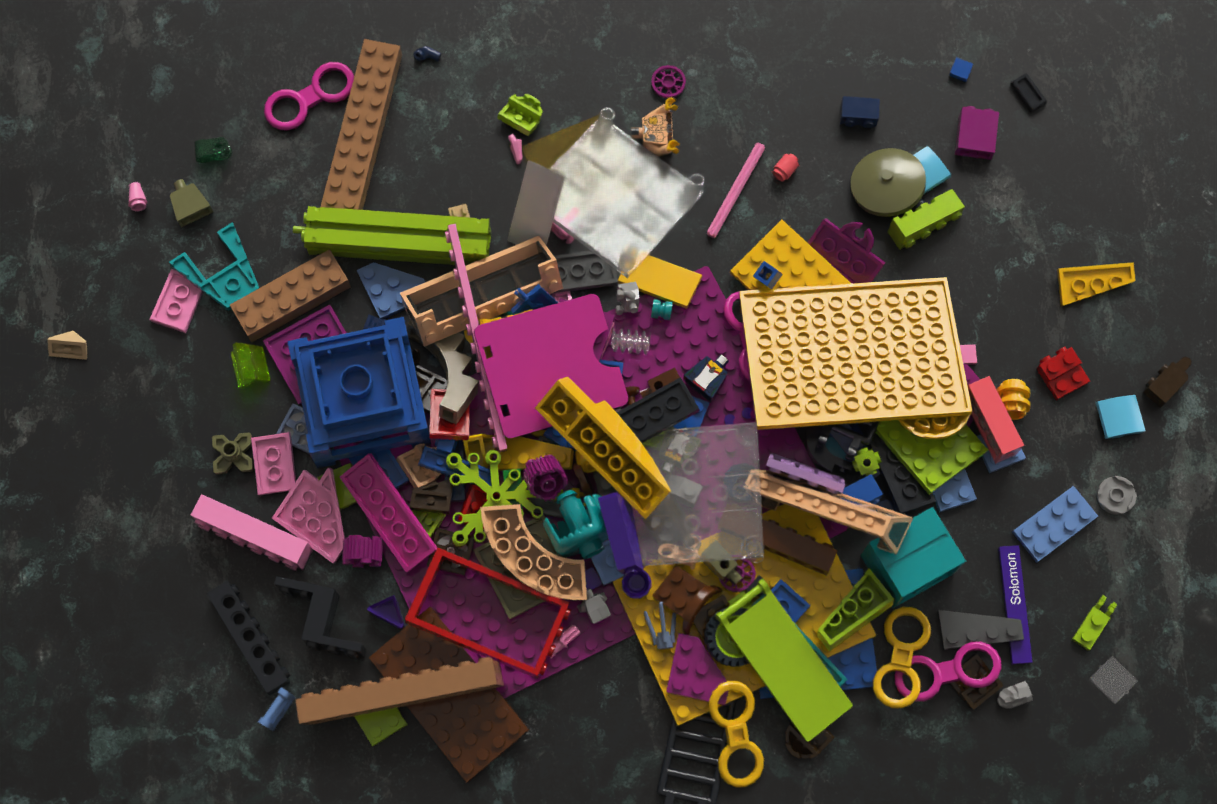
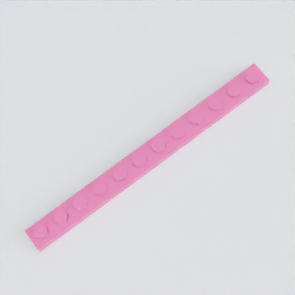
M456 224L448 225L445 232L446 242L451 244L452 249L449 250L450 260L455 262L456 268L453 269L455 280L459 279L458 295L459 298H463L462 312L463 316L468 318L469 323L466 324L468 336L471 335L473 343H470L472 354H476L477 361L474 362L477 373H480L482 379L479 380L481 392H485L486 399H483L485 411L489 410L490 418H487L489 429L494 431V437H492L493 447L497 448L498 452H503L507 450L506 440L501 429L475 340L474 329L479 323Z

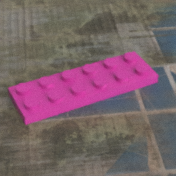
M371 453L367 454L340 476L405 572L412 570L437 550V546Z

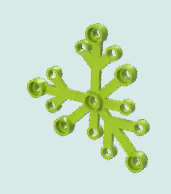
M490 450L485 457L486 463L490 466L491 486L479 477L478 463L480 457L477 453H471L468 456L470 468L462 463V458L458 453H451L447 456V466L450 469H458L464 474L461 476L457 473L450 476V483L453 486L475 483L487 493V502L482 507L512 505L507 500L515 499L531 513L533 518L539 519L542 517L543 509L535 506L527 499L535 497L533 494H530L529 490H526L528 487L525 480L514 491H507L515 481L519 480V470H510L507 479L499 486L498 464L501 461V455L498 451ZM495 454L497 459L492 461L490 455ZM476 456L478 460L476 462H472L470 460V457ZM456 457L458 462L453 464L450 459ZM516 472L518 477L512 478L511 473ZM455 476L458 477L459 482H452V478ZM560 490L561 492L558 493L557 497L563 493V490ZM499 493L500 498L494 499L493 494ZM481 509L475 514L457 512L453 515V522L456 525L469 522L462 531L459 530L453 534L452 542L455 546H465L468 542V535L474 528V540L477 543L485 541L486 534L483 532ZM535 509L541 511L539 516L534 515L533 511ZM457 515L462 517L461 522L455 521ZM478 533L483 534L484 538L482 540L476 538ZM462 535L464 540L459 542L456 537Z

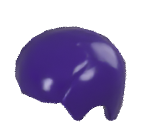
M644 570L638 571L633 576L624 575L622 579L623 591L633 599L643 598L652 587L651 577Z

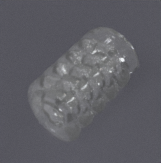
M613 328L611 341L613 351L617 352L620 347L621 353H624L626 348H628V352L631 354L633 349H635L636 354L639 355L642 349L644 355H647L650 347L651 332L648 337L645 331L639 336L638 330H635L634 334L631 335L630 329L624 334L623 329L620 328L617 334L615 328Z

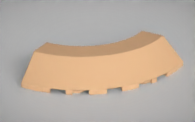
M520 504L480 507L484 530L490 545L503 565L515 577L531 588L550 596L570 600H587L584 560L563 558L543 548L528 531L522 517Z

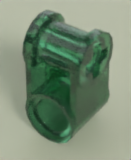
M223 137L201 139L194 143L196 161L199 163L225 160L232 155V148Z

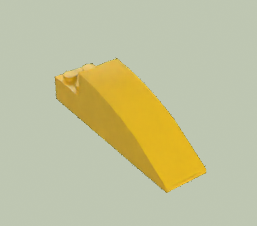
M569 377L557 380L535 407L644 519H647L671 492L650 454L616 411L605 400L595 404Z

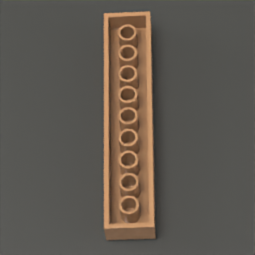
M364 39L321 207L363 210L402 58L399 45Z
M486 657L478 659V663H470V661L458 663L459 667L446 665L438 667L439 671L426 669L419 671V675L406 673L399 675V679L392 677L381 678L380 683L366 681L361 682L360 687L346 685L342 686L340 691L326 689L322 690L320 695L314 693L302 694V698L296 699L299 724L312 725L503 687L500 662L495 661L494 658Z

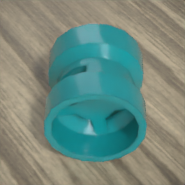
M654 299L651 318L657 319L660 316L664 320L670 321L673 302L661 303L660 300Z

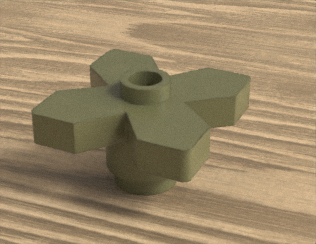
M239 433L234 441H229L224 435L212 436V447L221 453L213 461V472L216 475L227 474L233 464L242 473L254 470L253 459L244 454L252 446L251 433Z

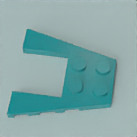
M233 222L219 230L217 235L237 261L207 280L185 252L169 261L172 268L228 311L232 309L230 304L259 289Z

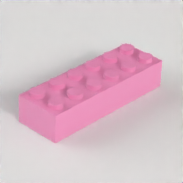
M202 494L191 513V516L195 519L194 523L198 524V527L206 531L212 529L217 536L223 539L230 537L229 539L233 540V543L241 547L247 545L252 552L259 555L263 552L268 556V559L276 563L283 561L282 563L286 564V567L294 571L297 568L303 571L313 551L308 542Z

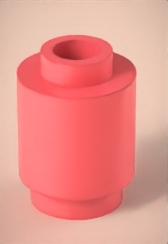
M784 154L774 166L773 175L780 181L788 179L799 166L798 158L793 154Z

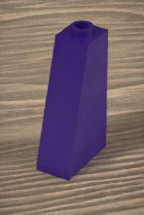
M617 492L599 497L598 501L617 570L626 576L636 575L638 571L643 570L632 505Z

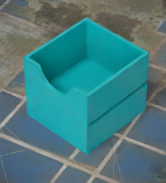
M933 507L913 518L897 554L879 549L877 546L881 538L878 537L869 542L860 555L867 568H870L894 598L893 606H891L892 609L950 577L966 562Z

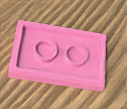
M171 269L150 321L186 333L203 295V291L178 271Z
M291 433L251 438L258 495L290 491L296 482Z

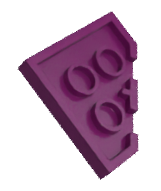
M679 633L666 693L709 702L712 692L720 684L727 682V680L698 637ZM728 691L720 696L719 705H726Z

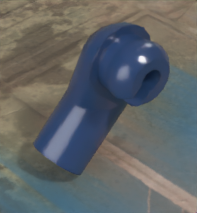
M424 46L415 50L413 56L419 61L427 58L439 61L441 53L428 46Z

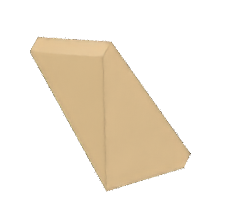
M74 331L47 339L49 356L75 359L88 358L86 340Z

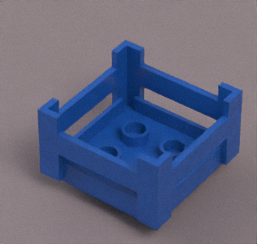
M404 317L386 320L383 326L308 341L307 337L287 341L291 361L296 371L308 432L306 438L309 453L317 469L336 465V460L410 444L412 448L418 444H431ZM408 431L406 435L332 451L330 447Z

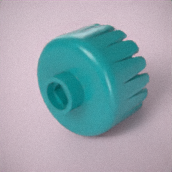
M569 490L557 497V504L561 505L559 510L565 522H557V529L554 523H550L548 518H545L543 526L556 553L560 557H571L581 553L583 559H588L601 553L605 549L602 542L609 539L598 498L602 497V495L593 494V498L589 495L584 497L588 508L585 509L581 499L576 497L578 493L574 490Z

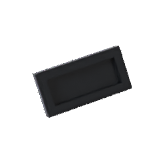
M1027 73L1011 81L1010 85L1030 112L1047 103V100Z

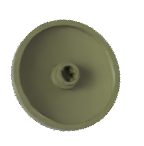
M895 148L881 149L868 154L856 165L851 176V189L856 203L866 212L882 217L896 216L909 211L921 200L926 188V175L921 162L911 153Z

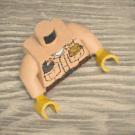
M668 98L665 104L643 117L642 127L631 128L632 139H642L643 148L657 156L671 152L674 154L679 153L675 146L680 144L673 140L672 112H669L670 110L676 111L678 109L677 105H672L676 102L674 98Z

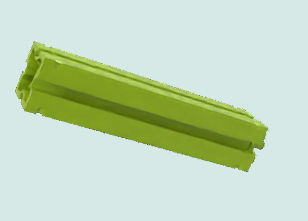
M308 206L307 213H304L303 218L306 226H293V233L301 234L304 248H307L309 255L322 254L330 249L335 257L455 265V262L450 260L449 250L452 249L451 244L446 242L445 232L448 225L456 224L466 266L489 256L491 240L489 219Z

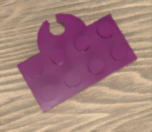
M825 218L808 241V244L850 283L873 282L885 265V262L871 252L874 245V237L871 230L868 228L864 231V237L858 238L855 232L856 229L862 227L863 223L851 222L845 224L840 229Z

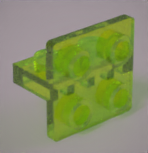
M234 343V351L231 352L238 388H246L257 381L269 382V370L263 347Z

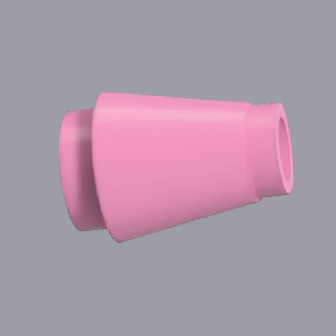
M137 182L129 185L128 205L133 211H142L147 205L141 185Z

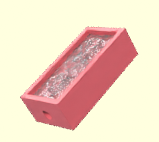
M990 376L969 384L968 391L972 407L971 416L995 464L1015 456L1024 444Z

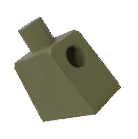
M183 179L174 182L173 185L176 191L170 194L176 219L181 227L213 213L210 204L194 183L186 186Z
M717 540L701 554V561L722 582L727 578L735 586L742 580L743 577L736 571L738 567L737 562ZM722 562H724L725 565L728 566L727 569H722L720 567Z

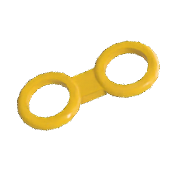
M901 607L893 610L887 616L884 623V634L887 641L894 648L891 663L883 665L876 672L873 679V690L877 699L891 708H904L911 705L920 693V680L917 673L911 668L913 652L921 649L928 642L931 635V625L927 616L913 607ZM903 615L915 617L923 627L921 638L913 643L899 641L892 632L893 622L898 617ZM900 671L910 678L912 691L906 698L894 700L883 692L881 680L887 673Z
M727 681L720 684L712 692L709 699L711 717L718 725L725 728L728 743L718 759V769L721 777L727 784L734 787H747L760 777L764 768L762 752L755 743L749 741L746 724L753 714L755 699L752 691L745 684L739 681ZM730 689L741 691L746 699V708L743 714L734 720L724 719L718 711L720 696ZM746 748L754 755L755 767L749 776L743 779H736L729 774L727 761L735 750Z

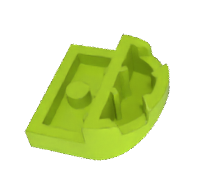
M515 94L509 98L507 105L498 113L497 119L529 136L539 125L543 110L540 107L539 100L528 94H524L523 97H516Z

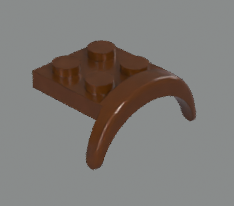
M676 565L652 597L658 602H663L665 607L683 618L682 631L685 635H689L693 621L704 604L715 594L722 593L723 590L716 585H705Z

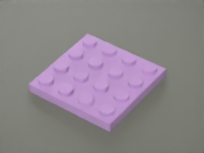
M772 452L766 464L770 467V471L778 474L781 471L789 473L788 477L798 481L800 478L806 479L807 484L818 487L819 484L826 487V491L837 494L838 491L843 492L845 481L842 477Z

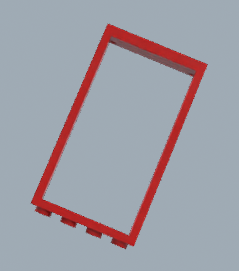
M437 548L408 611L405 622L408 625L479 655L490 657V659L494 658L495 661L538 679L540 674L544 675L547 669L546 659L548 656L552 657L556 647L553 643L555 638H560L564 629L561 627L564 619L568 620L571 609H569L570 602L539 592L520 581ZM444 559L561 607L535 668L417 618Z

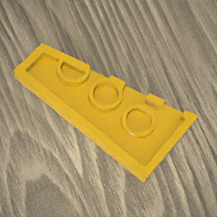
M1134 262L1057 269L1061 307L1136 281Z
M521 436L514 438L505 437L507 450L499 452L501 455V461L498 464L499 471L524 470L528 460H536V458L544 457L545 455L555 456L563 470H572L574 450L571 448Z

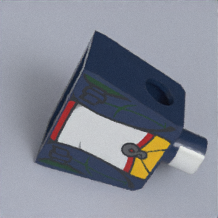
M721 354L715 361L706 356L684 374L683 381L711 403L727 378L728 373L723 368L729 361Z

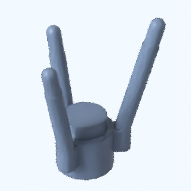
M660 601L659 612L662 632L657 633L658 637L655 634L647 611L643 612L653 638V645H657L658 650L673 648L676 614L673 613L670 634L666 632L663 602Z

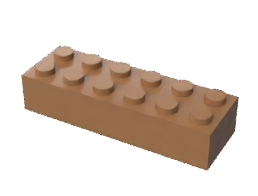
M329 249L235 301L230 306L252 343L349 289L351 286Z

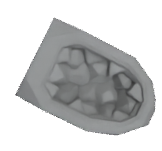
M1024 681L1003 689L998 695L997 702L998 705L1004 708H1014L1032 701V693L1028 684Z

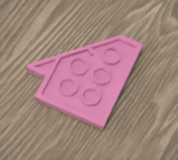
M327 468L320 480L307 470H303L272 519L296 537L308 542L315 551L330 562L336 563L343 553L345 537L333 469Z

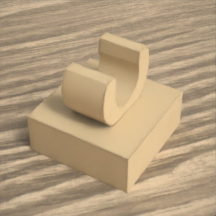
M466 204L448 208L450 216L470 218Z

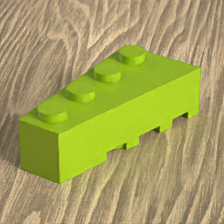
M953 189L933 198L931 204L925 202L915 212L909 210L905 212L903 217L899 218L897 216L893 218L888 234L899 250L904 247L906 249L910 248L919 238L925 239L934 229L940 230L947 225L946 222L951 219L955 221L960 218L965 206Z
M870 568L818 629L817 637L829 652L893 606L894 598Z

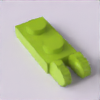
M1104 595L1091 608L1072 638L1073 641L1088 651L1094 645L1117 606L1115 602H1112L1105 614L1099 609L1107 598Z

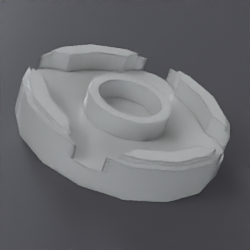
M1113 476L1102 481L1096 495L1102 509L1110 514L1119 515L1126 513L1134 506L1137 494L1129 480L1121 476Z

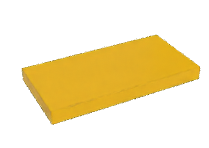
M632 250L618 279V283L636 282L640 292L664 301L673 302V304L687 309L702 279V275Z

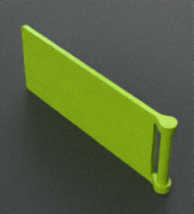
M761 579L758 581L757 586L726 610L720 611L715 615L806 742L812 740L853 706L774 596L765 580ZM762 591L765 593L766 596L733 622H728V617Z

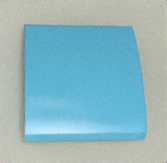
M928 146L914 154L925 170L926 188L924 194L951 177L946 166Z
M1136 395L1115 397L1096 402L1106 439L1139 434L1146 431Z

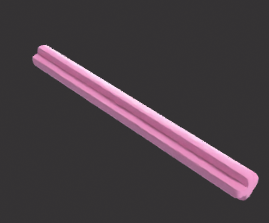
M755 144L707 231L708 236L716 238L765 150L763 144Z

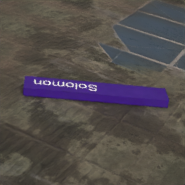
M1019 545L1000 546L998 551L1006 618L1020 619L1024 640L1009 642L1011 664L1032 663Z

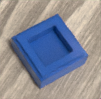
M956 57L949 76L966 82L973 64Z

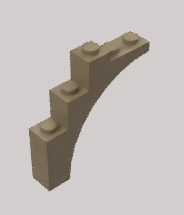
M410 320L407 324L408 337L423 346ZM460 332L425 346L439 361L447 380V390L440 403L439 417L454 424L458 423L477 395L479 383L473 377L467 376L471 371L472 358L461 353L465 346V335Z

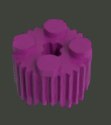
M540 456L536 460L530 459L526 462L523 477L530 494H533L534 497H540L545 502L547 500L551 501V499L557 497V493L561 492L560 490L564 489L563 487L568 485L566 474L555 456Z
M349 535V538H344L343 565H352L353 568H364V564H370V567H381L382 538L372 536L371 540V538L362 537V535Z

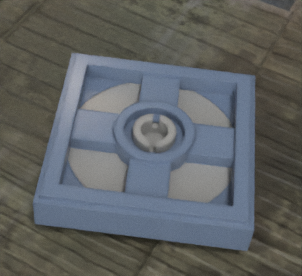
M292 403L276 434L290 432L292 446L310 454L306 438L308 432L303 408Z

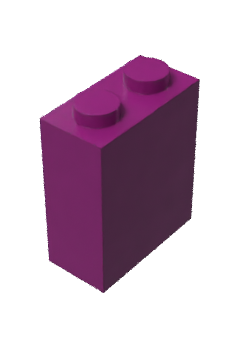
M973 106L962 107L958 120L955 155L991 160L995 153L999 112L992 109H976Z

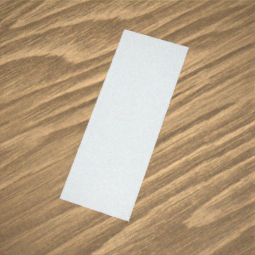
M528 160L507 241L517 245L540 236L545 245H547L565 176Z

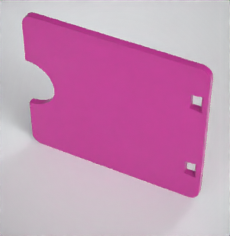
M589 294L481 324L474 329L479 354L505 437L514 438L552 427L535 407L556 381L565 377H569L595 404L605 400L612 408H617L628 402V395L620 367H607L601 364L593 352V345L597 336L603 331L608 330L601 302L597 295ZM490 346L492 357L486 359L483 347ZM506 404L509 416L503 417L500 405Z

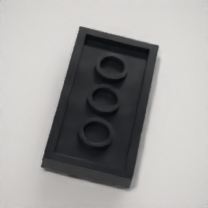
M680 377L618 411L617 414L628 425L639 441L643 443L698 413L700 410Z

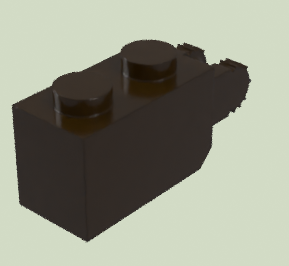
M1185 356L1177 363L1172 362L1169 366L1165 364L1158 371L1160 375L1157 379L1152 377L1145 384L1148 388L1143 393L1161 408L1188 380V374L1185 371L1191 366V359Z

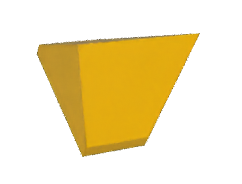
M478 434L469 436V440H463L467 461L469 454L477 453L480 457L478 465L489 469L485 457L488 451L497 449L493 447L492 437L494 436ZM476 456L470 457V460L472 462H476L478 460Z

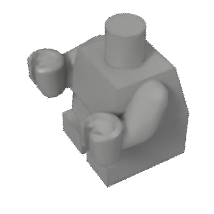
M636 282L618 284L617 300L622 303V306H616L615 312L617 315H622L623 312L636 313L638 311L639 288Z
M591 588L586 590L587 600H583L580 605H577L579 612H586L590 622L593 624L611 615L605 604L607 597L604 592L593 594Z

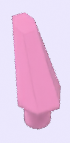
M514 134L508 136V140L511 143L510 149L516 164H520L522 162L521 139H516Z

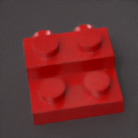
M1066 347L1059 349L1055 352L1057 355L1052 358L1049 355L1039 361L1041 364L1036 368L1056 401L1090 382V379L1081 367V360L1072 347L1069 349Z

